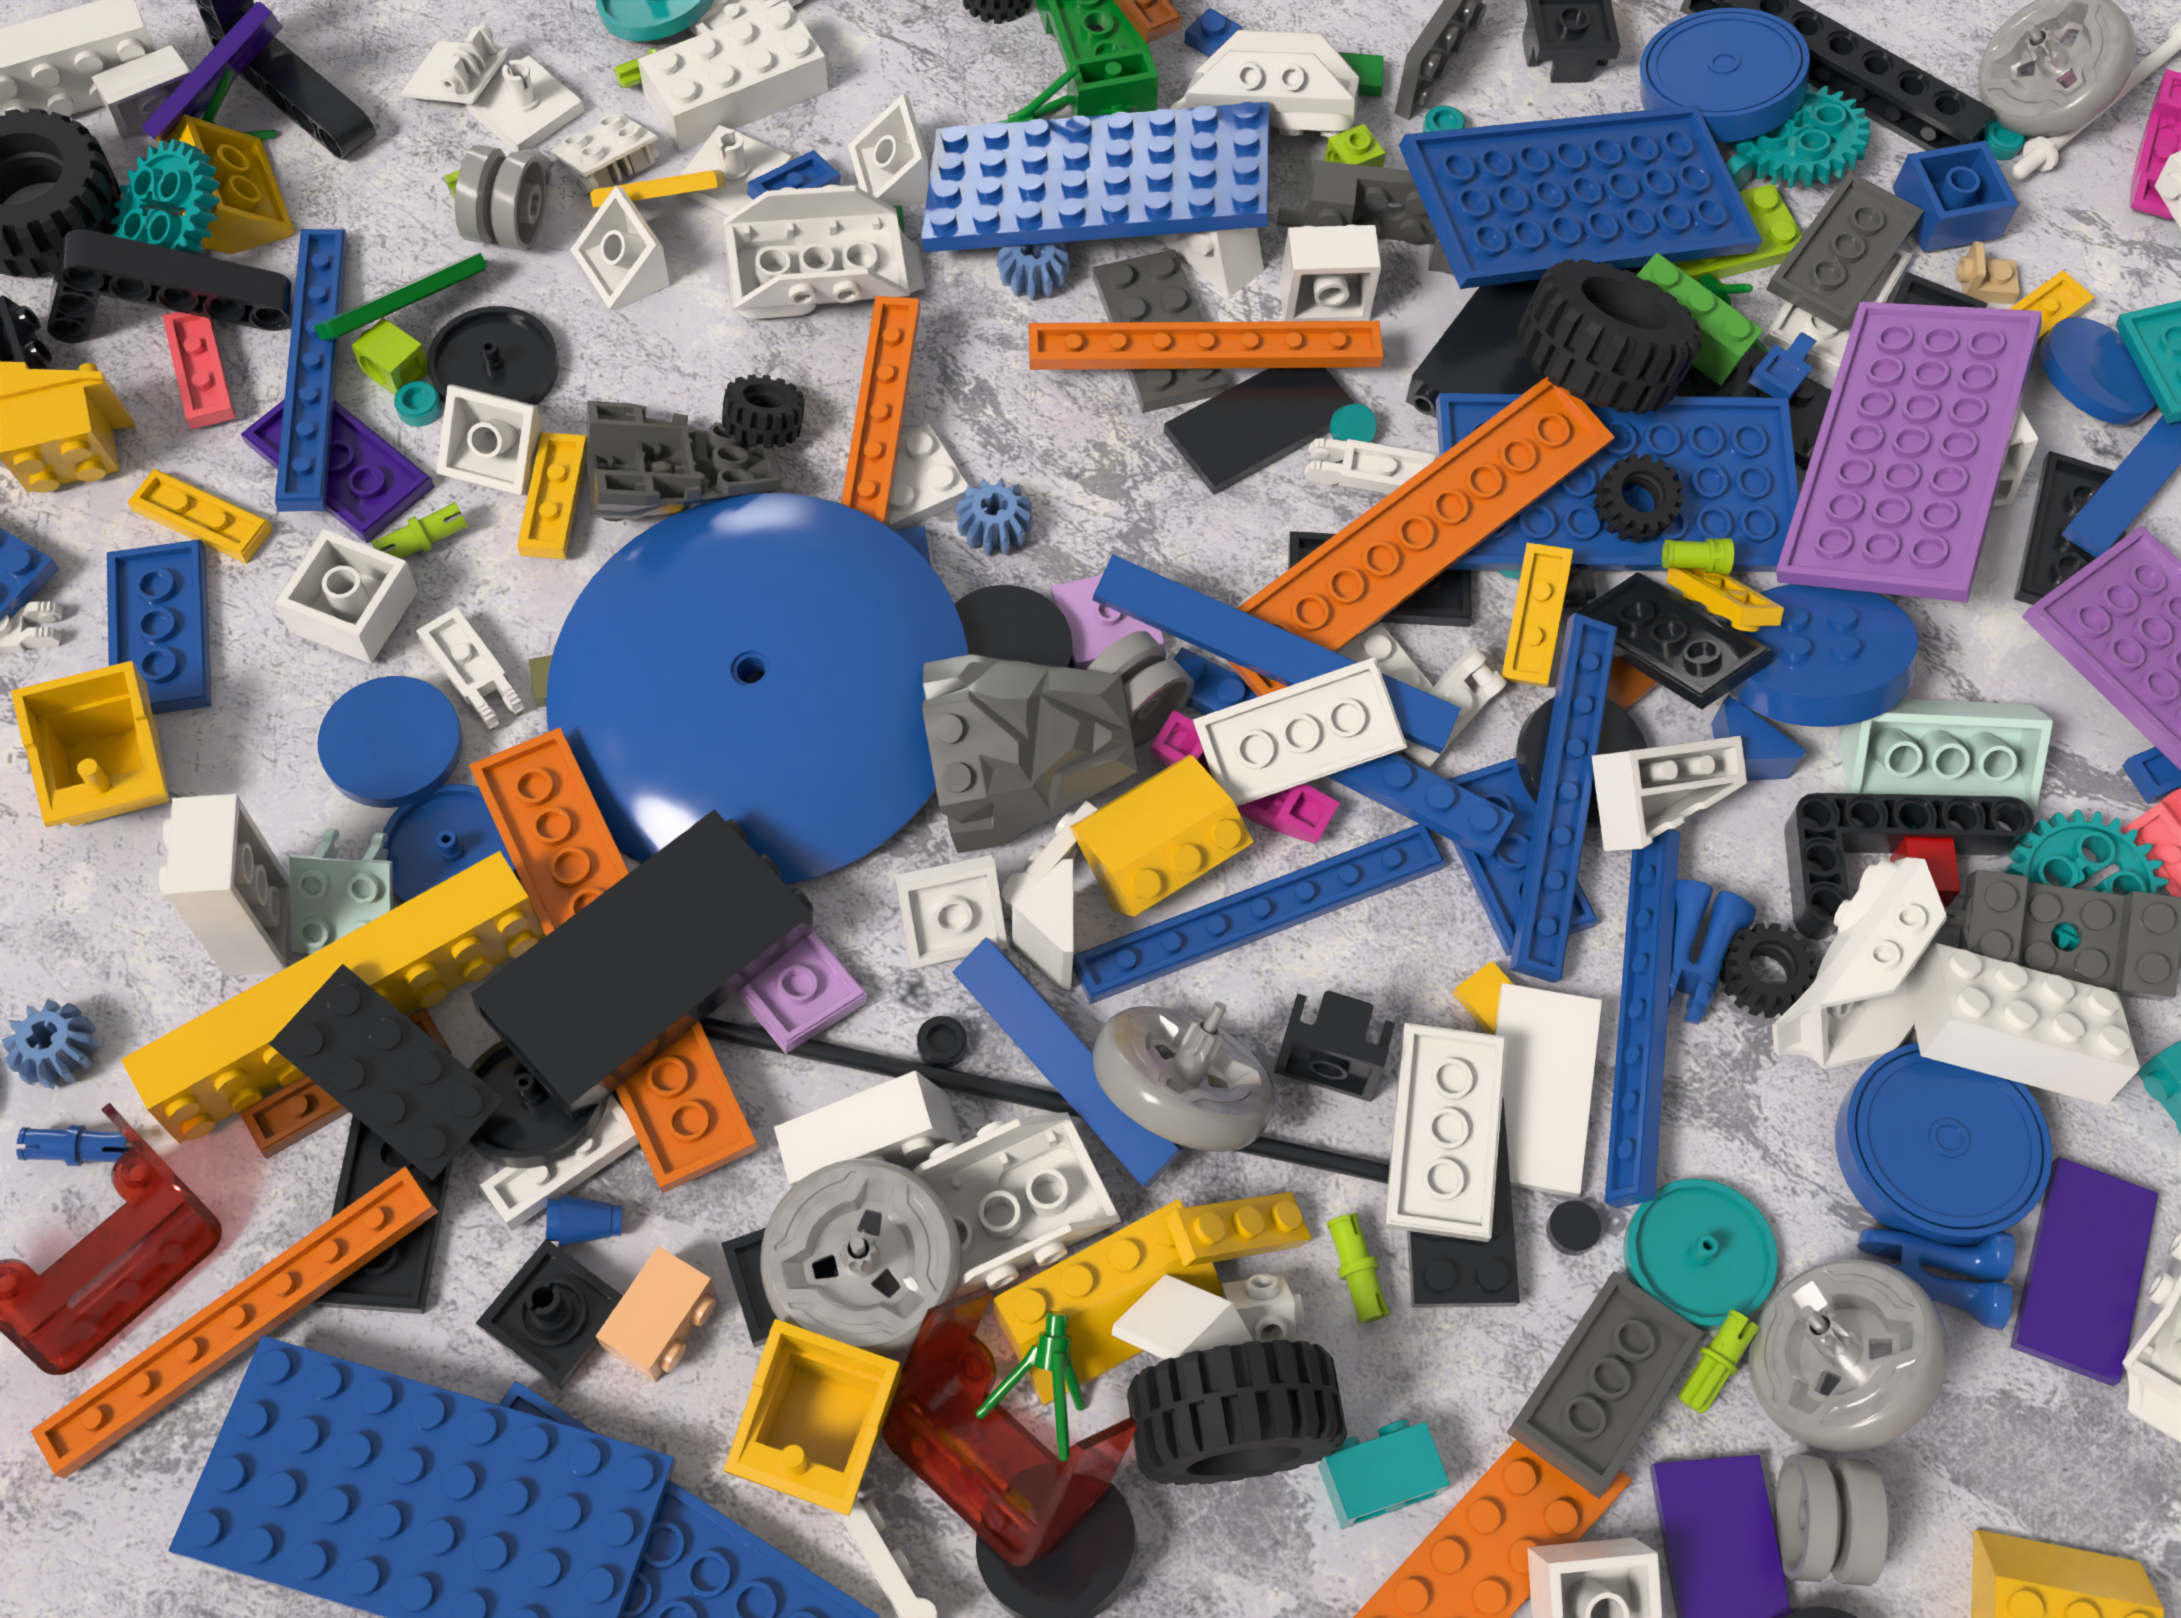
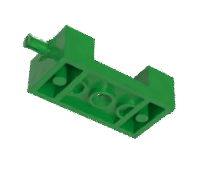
M1036 0V7L1046 35L1055 34L1066 70L1068 71L1074 65L1079 68V72L1067 83V98L1073 116L1111 115L1117 112L1135 113L1155 111L1157 109L1159 75L1148 44H1146L1113 0ZM1100 25L1105 30L1096 32L1088 29V27Z

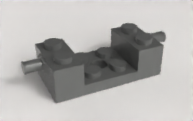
M1315 160L1309 201L1305 210L1298 211L1279 208L1277 227L1375 225L1377 238L1430 244L1428 271L1453 274L1409 170ZM1390 203H1398V204H1401L1402 206H1399V207H1391V206H1388V204H1390Z
M1976 870L1967 876L1963 909L1943 906L1946 915L1949 917L1946 918L1942 926L1961 928L1958 949L2004 962H2011L2044 973L2059 975L2063 978L2095 987L2106 988L2119 993L2120 996L2154 1001H2164L2176 996L2178 970L2181 967V897L2138 891L2119 895L2028 882L2027 876ZM2057 924L2070 925L2077 932L2078 943L2072 951H2062L2053 944L2051 933Z

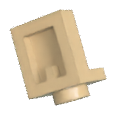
M1974 241L1967 255L1959 259L1956 269V280L1962 283L1963 294L1984 302L2014 305L2020 294L2016 260L1985 258L1984 242Z

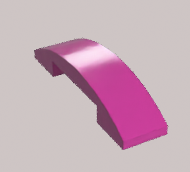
M2167 69L2156 93L2140 143L2131 183L2130 208L2172 220L2173 216L2155 188V184L2169 156L2181 151V73Z
M1173 710L1149 750L1167 767L1187 755H1193L1211 775L1193 720ZM1305 783L1238 806L1237 809L1240 815L1262 826L1293 838L1317 844L1340 802Z

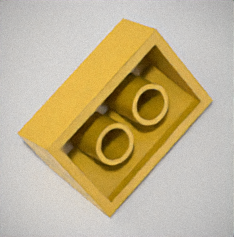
M184 114L166 139V142L170 143L172 139H176L201 149L202 153L210 156L209 164L217 169L212 178L220 181L219 187L213 192V196L220 198V202L213 206L211 211L218 218L216 221L208 223L207 228L212 233L211 238H202L201 244L203 248L231 255L291 237L295 230L261 138Z
M1187 755L1070 826L1112 911L1132 917L1137 916L1254 843L1234 801L1193 755Z
M1978 1529L1973 1533L1971 1618H2164V1608L2140 1561Z

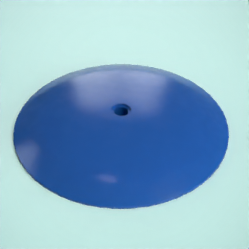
M756 493L733 496L697 505L653 525L615 553L592 577L569 612L554 648L547 683V726L549 732L559 727L561 728L616 846L627 855L641 863L645 862L715 809L725 821L733 819L739 824L748 838L747 844L758 856L764 853L772 859L781 873L779 878L788 886L813 880L840 870L865 857L900 831L930 799L936 790L922 711V702L926 701L923 686L924 663L969 655L962 622L954 602L940 577L912 545L885 524L845 505L812 496L788 493ZM751 673H764L763 677L755 683L744 682Z

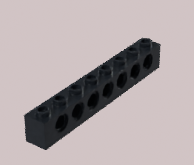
M1683 0L1680 11L1686 15L1717 8H1747L1770 13L1787 21L1801 33L1808 45L1810 56L1808 83H1811V86L1818 90L1823 86H1828L1827 94L1831 96L1842 91V101L1855 99V109L1864 108L1866 117L1926 151L1978 142L1995 112L1992 108L1798 0Z

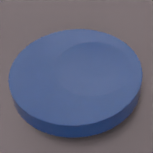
M2073 317L2059 321L2043 338L2040 344V360L2045 373L2055 388L2069 402L2086 414L2111 424L2128 425L2141 420L2156 405V401L2122 337L2112 328L2094 320Z
M386 676L372 679L353 687L331 706L320 726L317 742L318 754L322 767L331 783L344 796L370 807L394 808L409 805L426 798L438 790L450 778L462 754L463 731L453 705L439 689L425 681L412 677Z
M465 784L442 785L426 798L409 805L400 806L390 817L382 833L388 834V840L384 843L383 849H388L389 851L386 861H392L393 895L401 904L498 851L502 853L515 876L519 877L479 787Z

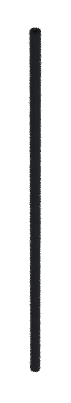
M706 1017L700 1022L707 1038L785 1054L765 1029ZM812 1039L807 1040L786 1054L892 1078H898L917 1071L939 1088L1055 1113L1068 1112L1069 1116L1081 1118L1059 1092ZM1260 1136L1248 1146L1233 1150L1388 1184L1390 1163Z

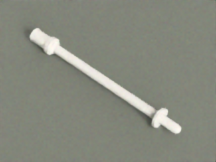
M2181 20L2171 26L2168 34L2169 39L2132 69L2121 92L2099 115L2071 131L2049 136L2048 138L2038 136L2028 140L2023 147L2024 158L2011 169L2012 177L2021 180L2034 170L2044 172L2054 168L2058 162L2059 154L2057 151L2178 51H2181Z

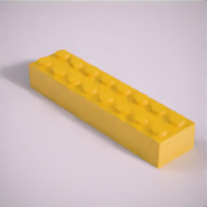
M498 851L120 1060L146 1109L179 1144L186 1140H195L212 1131L215 1124L234 1113L241 1112L262 1100L267 1094L281 1086H287L305 1075L270 1046L269 1043L342 964L348 967L402 1014L407 1016L421 1007L429 1008L437 1005L446 998L448 992L466 982L471 983L483 979L492 971L494 966L510 957H519L543 939L545 935L527 893L502 853Z

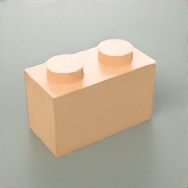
M658 1246L597 1333V1340L603 1350L656 1382L663 1371L670 1373L677 1366L686 1350V1344L683 1341L694 1325L698 1327L703 1326L712 1314L717 1303V1299L713 1298L717 1292L712 1279Z

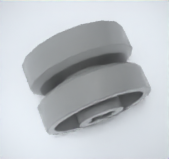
M480 144L473 145L469 149L460 167L455 193L456 225L460 236L464 240L488 244L496 238L497 242L505 248L521 251L531 248L540 231L546 203V172L540 157L517 151L511 152L506 157L500 148Z
M1136 631L1122 637L1103 651L1086 669L1087 671L1122 675L1135 749L1158 735L1173 710L1180 713L1193 692L1195 682L1175 660H1166L1167 652L1147 631Z
M1791 1454L1785 1458L1778 1476L1774 1508L1775 1535L1784 1574L1791 1580L1820 1582L1826 1579L1831 1572L1834 1579L1841 1584L1870 1586L1876 1583L1884 1567L1889 1528L1887 1497L1883 1479L1877 1466L1869 1460L1840 1458L1830 1468L1827 1462L1819 1456Z

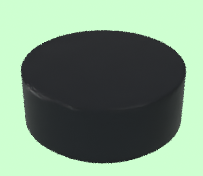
M936 1016L924 1022L917 1033V1050L920 1058L926 1064L943 1068H951L957 1065L963 1059L967 1050V1035L961 1023L948 1016Z
M1566 1201L1559 1204L1549 1216L1546 1224V1233L1550 1243L1559 1252L1570 1256H1578L1588 1252L1598 1241L1601 1234V1222L1597 1213L1589 1205L1580 1201Z

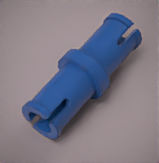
M70 1125L68 1130L22 1127L18 1134L17 1144H25V1148L16 1149L17 1158L21 1161H27L28 1159L65 1161L67 1166H81L84 1161L129 1164L133 1157L134 1147L126 1146L127 1143L134 1142V1134L132 1131L127 1130L124 1132L89 1131L85 1125Z

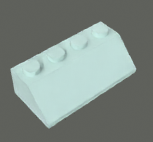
M1903 698L1900 703L1879 716L1863 722L1842 726L1840 745L1846 793L2010 796L2021 799L2029 805L2032 811H2037L2053 720L2032 704Z

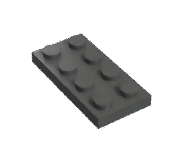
M1444 0L1406 55L1394 114L1409 120L1418 106L1425 107L1433 92V83L1436 79L1443 80L1447 74L1453 53L1460 54L1468 40L1470 28H1477L1480 25L1487 5L1482 3L1483 0Z
M1849 171L1772 276L1766 290L1842 331L1858 309L1859 302H1863L1913 231L1924 210Z
M1175 249L1093 267V280L1109 322H1203ZM1221 368L1126 369L1142 413L1215 397L1226 391L1227 382Z
M1613 1271L1506 1433L1600 1499L1609 1488L1704 1332Z

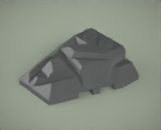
M587 400L586 474L591 517L603 518L612 522L624 519L639 520L643 516L681 512L710 501L747 494L773 493L781 489L782 479L774 444H772L771 448H763V444H757L756 447L749 446L746 440L740 443L735 440V435L729 436L725 432V428L722 427V423L718 422L712 424L709 427V431L687 425V415L674 413L672 423L647 418L646 406L633 403Z
M972 654L924 663L923 686L926 701L922 702L923 717L939 807L942 814L947 816L949 832L957 853L1007 845L1018 839L1025 832L1042 823H1047L1074 805L1096 796L1139 772L1122 675L989 658Z

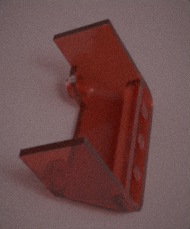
M110 1102L101 1110L133 1145L116 1161L111 1172L112 1185L126 1203L41 1275L22 1260L14 1258L0 1260V1331L39 1369L50 1375L68 1374L84 1364L211 1254L218 1246L222 1236L221 1224L217 1217Z
M984 1287L927 1310L901 1371L902 1376L884 1421L882 1434L892 1452L1004 1560L1011 1565L1021 1567L1044 1556L1107 1491L1132 1440L1137 1425L1135 1420L1129 1417L1069 1447L1070 1456L1067 1462H1062L1000 1404L992 1409L984 1419L977 1418L976 1410L989 1396L997 1377V1366L992 1352L975 1336L993 1294Z

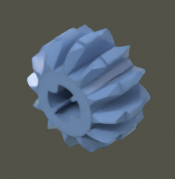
M1065 242L1002 247L999 250V254H997V267L999 268L1002 285L1011 286L1014 296L1027 292L1031 301L1036 293H1042L1049 298L1052 288L1062 289L1065 276H1067V271L1070 269V258L1068 253H1066L1067 247Z
M1002 477L996 485H989L983 478L979 484V489L967 486L964 492V499L959 500L957 504L958 532L960 536L967 537V544H969L970 549L983 545V551L987 556L992 552L993 548H999L1007 555L1010 550V544L1022 547L1025 541V534L1030 533L1032 529L1031 501L1029 497L1022 496L1019 484L1006 488V483Z
M47 999L41 1012L34 1006L26 1005L28 1017L23 1022L9 1020L10 1028L16 1034L1 1039L3 1047L9 1052L5 1058L6 1064L13 1072H18L19 1077L26 1084L34 1086L40 1082L45 1088L54 1090L61 1076L67 1082L75 1083V1073L73 1072L78 1067L92 1068L91 1061L86 1054L99 1049L98 1041L92 1036L96 1031L94 1029L95 1026L87 1016L81 1015L82 1012L75 1005L67 1003L61 1007L56 1001Z

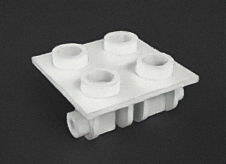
M485 25L471 28L465 39L466 43L437 41L400 94L402 97L474 104L510 52L509 47L495 46L492 39L493 33Z
M622 113L611 114L600 119L597 123L598 126L584 133H573L566 136L561 141V145L551 149L550 152L582 175L578 182L584 193L588 194L593 189L614 185L612 178L616 183L621 182L622 175L618 165L627 177L632 176L633 172L637 173L655 163L654 159L659 157V151L653 143L658 140L657 136Z

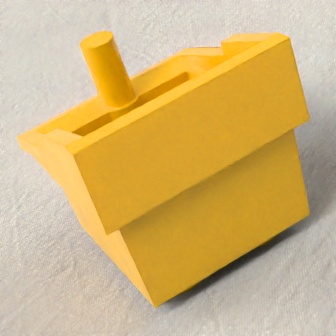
M0 361V459L28 493L34 491L40 493L51 492L60 485L80 480L85 482L97 481L104 478L106 474L120 471L114 429L123 427L136 428L134 419L102 371H98L96 364H82L78 367L79 370L29 369L25 362Z
M133 661L11 690L22 743L27 751L43 823L47 828L67 822L71 826H76L170 802L157 722L151 710L147 683Z
M775 1319L752 1382L753 1386L729 1452L724 1472L850 1517L858 1490L902 1376L900 1362Z

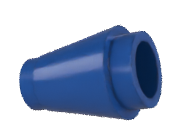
M561 1194V1199H547L546 1239L549 1241H559V1247L610 1238V1236H621L622 1205H612V1203Z

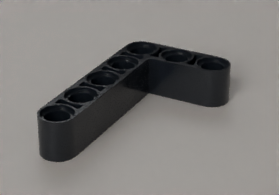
M195 0L214 48L254 5L253 0ZM276 37L266 45L240 74L244 80L338 159H344L376 136V130L372 122L360 107Z
M72 230L63 239L50 291L47 332L54 339L65 343L85 341L91 331L100 295L261 330L278 331L290 324L292 283L283 274L91 230Z
M1858 793L1807 794L1799 800L1787 820L1784 830L1795 927L1802 935L1814 940L1826 939L1837 928L1834 926L1835 914L1841 903L1845 899H1849L1844 852L1893 853L1905 837L1953 838L1956 855H2006L2018 846L2034 825L2033 811L2026 802L2010 796ZM1807 817L1815 820L1820 827L1809 825L1804 818ZM1852 818L1863 821L1868 828L1856 825ZM1900 819L1909 821L1916 829L1908 828ZM1949 820L1955 821L1958 824H1960L1963 830L1957 829L1954 826H1952ZM1998 821L2008 825L2011 831L2002 828ZM1808 861L1819 863L1825 871L1815 870L1809 865ZM1812 905H1819L1825 908L1830 916L1826 917L1818 914Z

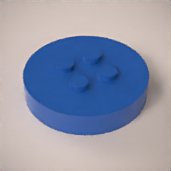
M1717 8L1687 15L1660 30L1649 41L1643 51L1640 61V98L1644 110L1697 105L1715 143L1735 142L1760 136L1788 121L1804 102L1809 78L1810 56L1808 45L1801 33L1790 23L1780 17L1759 10Z
M1797 584L1775 587L1760 594L1784 607L1780 626H1760V630L1756 632L1739 630L1770 648L1772 662L1733 688L1730 692L1751 710L1773 720L1809 727H1834L1863 722L1887 712L1900 703L1910 691L1914 682L1918 651L1916 628L1909 616L1899 606L1877 593ZM1727 619L1726 623L1731 626L1732 621Z
M1918 1043L1896 1048L1877 1059L1849 1089L1837 1115L1835 1147L1838 1163L1845 1181L1864 1209L1879 1223L1892 1231L1909 1233L1948 1245L1976 1246L1982 1240L1995 1233L2008 1231L2026 1217L2041 1199L2050 1178L2052 1144L2048 1125L2037 1101L2023 1083L1922 1057Z

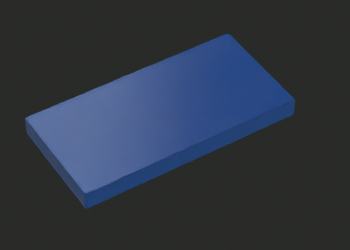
M202 540L107 552L109 666L133 661L147 683L153 715L212 706L206 548Z
M1516 757L1447 779L1515 814L1512 826L1491 860L1452 841L1506 956L1512 955L1537 805L1521 780ZM1578 878L1569 935L1593 928L1598 921Z

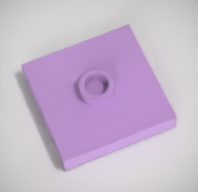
M1102 575L1051 586L1053 603L1063 613L1071 630L1072 663L1074 669H1087L1108 647L1122 637L1136 631H1147L1163 649L1165 647L1161 630L1092 600Z
M813 929L808 937L736 993L785 1054L866 1004L868 997L866 991Z

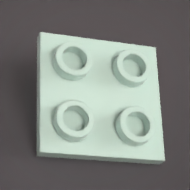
M326 829L324 831L322 842L313 856L292 854L289 857L291 952L313 954L393 910L392 861H386L389 851L388 849H383L384 843L388 840L387 833H374L371 846L361 861L336 859L340 847L334 846L335 840L339 837V831L335 829Z

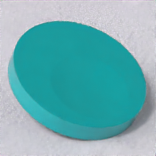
M596 0V7L603 25L614 36L630 41H652L675 35L695 24L709 10L713 0Z
M1683 1179L1656 1189L1655 1200L1640 1204L1632 1215L1624 1236L1623 1256L1631 1283L1699 1330H1719L1731 1309L1746 1317L1750 1316L1768 1297L1776 1279L1778 1268L1777 1247L1766 1219L1757 1207L1741 1193L1715 1181Z

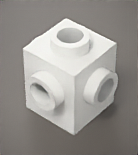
M1257 1274L1251 1276L1248 1280L1222 1283L1223 1298L1233 1302L1253 1341H1297L1296 1327L1304 1326L1303 1304L1299 1293H1291L1284 1275Z

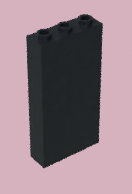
M1644 266L1625 268V270L1637 275ZM1540 279L1479 287L1413 373L1405 402L1413 405L1419 412L1431 415L1437 419L1435 400L1439 393L1524 394L1547 377L1543 373L1539 374L1532 367L1531 360L1525 359L1519 346L1517 334L1518 325Z
M715 809L471 992L476 1012L573 1122L812 933V912L814 909L806 895L798 888L790 890L779 878L781 873L772 859L764 853L758 856L747 844L748 838L739 824L733 819L725 821Z

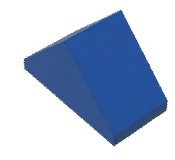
M1730 695L1724 699L1711 722L1714 739L1741 736L1747 781L1788 779L1806 753V750Z

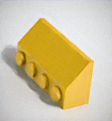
M1180 1199L1167 1204L993 1298V1315L1019 1363L1024 1359L1031 1346L1038 1344L1039 1332L1045 1331L1047 1312L1061 1311L1068 1313L1066 1334L1071 1336V1360L1081 1387L1145 1352V1350L1111 1335L1113 1324L1165 1274L1223 1298L1222 1286L1213 1262L1184 1267L1165 1220V1217L1174 1210L1184 1208ZM1033 1366L1026 1375L1042 1405L1045 1407L1054 1402L1052 1372ZM1065 1381V1388H1066V1395H1067V1394H1069V1390H1068V1387H1067V1384H1066V1381Z

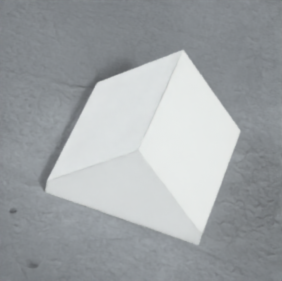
M170 45L91 76L120 137L123 138L143 130L142 125L190 75V72L179 54Z
M902 94L848 144L860 189L890 206H905L926 202L929 185L928 159L910 98Z
M616 185L570 249L607 307L615 311L670 286L663 246L623 187Z
M453 384L448 385L436 473L519 495L525 494L532 478L541 432H544L537 406Z
M1063 859L1012 905V945L1060 990H1071L1073 859Z
M1167 1274L1158 1280L1113 1324L1111 1334L1164 1360L1183 1356L1184 1353L1196 1350L1204 1351L1214 1349L1215 1346L1239 1345L1253 1341L1233 1302Z

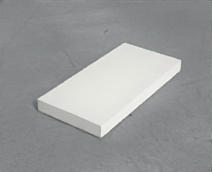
M1899 249L1863 302L1885 303L1912 254ZM1786 301L1769 328L1763 342L1771 346L1776 344L1787 351L1798 335L1804 332L1817 340L1809 351V356L1805 362L1836 377L1856 312L1841 331Z
M1376 657L1193 719L1211 775L1231 797L1236 807L1407 748Z
M1502 983L1500 987L1494 1035L1507 1037L1502 1098H1504L1510 1185L1512 1187L1578 1198L1581 1193L1602 1000Z
M1411 1023L1404 1024L1384 1228L1488 1242L1491 1239L1507 1037Z

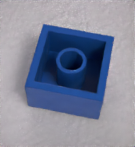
M1986 141L1908 154L1892 187L1896 196L1924 210L1919 222L1913 229L1923 252L1972 244L1974 241L1983 242L1999 239L2019 206Z

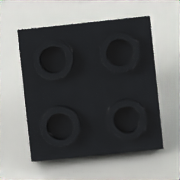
M545 1239L475 1324L481 1331L561 1391L598 1346L599 1341L596 1335L623 1295L549 1240Z

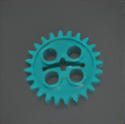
M1808 83L1804 102L1788 121L1760 136L1732 142L1731 151H1736V155L1740 154L1754 163V169H1757L1756 179L1760 180L1767 175L1772 176V185H1776L1782 179L1788 180L1789 188H1793L1797 180H1803L1806 187L1810 188L1813 179L1817 178L1826 185L1829 183L1830 174L1842 179L1844 178L1845 168L1855 170L1857 160H1864L1871 132L1869 131L1870 119H1864V108L1855 109V99L1842 101V91L1831 96L1827 94L1828 86H1823L1816 92L1812 91L1811 83Z
M172 139L170 143L163 140L160 141L158 149L152 146L148 147L147 159L140 156L137 158L138 170L136 172L128 170L127 174L130 179L128 186L120 185L119 189L124 196L123 200L114 203V207L120 209V212L111 222V224L118 226V230L113 236L194 253V251L203 253L204 249L201 240L203 237L211 238L212 233L207 226L209 222L217 220L218 216L211 213L212 207L220 202V198L213 196V192L219 187L220 181L212 178L217 169L209 164L210 156L202 153L201 149L176 139ZM146 207H157V208H160V209H162V210L149 209V211H148V210H145V209H146ZM182 211L185 214L183 216L170 214L168 212L179 214Z
M2080 809L2072 812L2067 820L2061 812L2055 813L2048 822L2043 819L2039 820L2031 828L2032 832L2029 831L2019 843L2020 846H2016L2008 854V857L2015 863H2011L2003 871L2005 874L2027 876L2028 882L2052 885L2044 877L2043 871H2047L2056 877L2060 887L2075 888L2077 885L2086 883L2102 870L2115 864L2119 867L2118 872L2111 874L2094 888L2092 887L2087 890L2114 894L2113 887H2116L2123 891L2125 895L2132 891L2158 894L2156 892L2169 883L2168 879L2154 877L2153 872L2163 863L2161 860L2148 861L2145 857L2153 847L2151 843L2138 847L2133 843L2138 830L2132 829L2123 835L2119 832L2120 819L2117 817L2107 826L2102 825V816L2099 811L2092 814L2085 822ZM2082 848L2090 850L2095 855L2097 863L2088 860L2084 856ZM2057 924L2053 928L2051 933L2053 944L2060 950L2067 948L2069 951H2072L2078 943V935L2075 929L2067 924Z

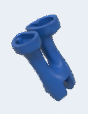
M1680 879L1677 880L1668 1008L1676 990L1690 995L1686 1003L1683 1022L1699 1024L1713 1000L1723 961L1732 938L1736 932H1742L1746 928H1750L1754 923L1756 909L1749 901L1733 892H1719L1712 904L1711 919L1708 923L1700 956L1696 963H1692L1690 960L1692 947L1704 913L1709 905L1713 888L1704 882Z
M1865 1229L1861 1231L1858 1239L1859 1250L1875 1256L1900 1260L1899 1265L1883 1264L1902 1271L1911 1277L1927 1292L1933 1301L1970 1313L1982 1326L2003 1330L2006 1327L2012 1310L2013 1294L2011 1285L2002 1282L2008 1277L2014 1261L2015 1240L2012 1234L1998 1232L1982 1240L1976 1246L1962 1247L1939 1243L1899 1231ZM1921 1266L1950 1271L1984 1282L1974 1283L1972 1281L1943 1278L1925 1272Z

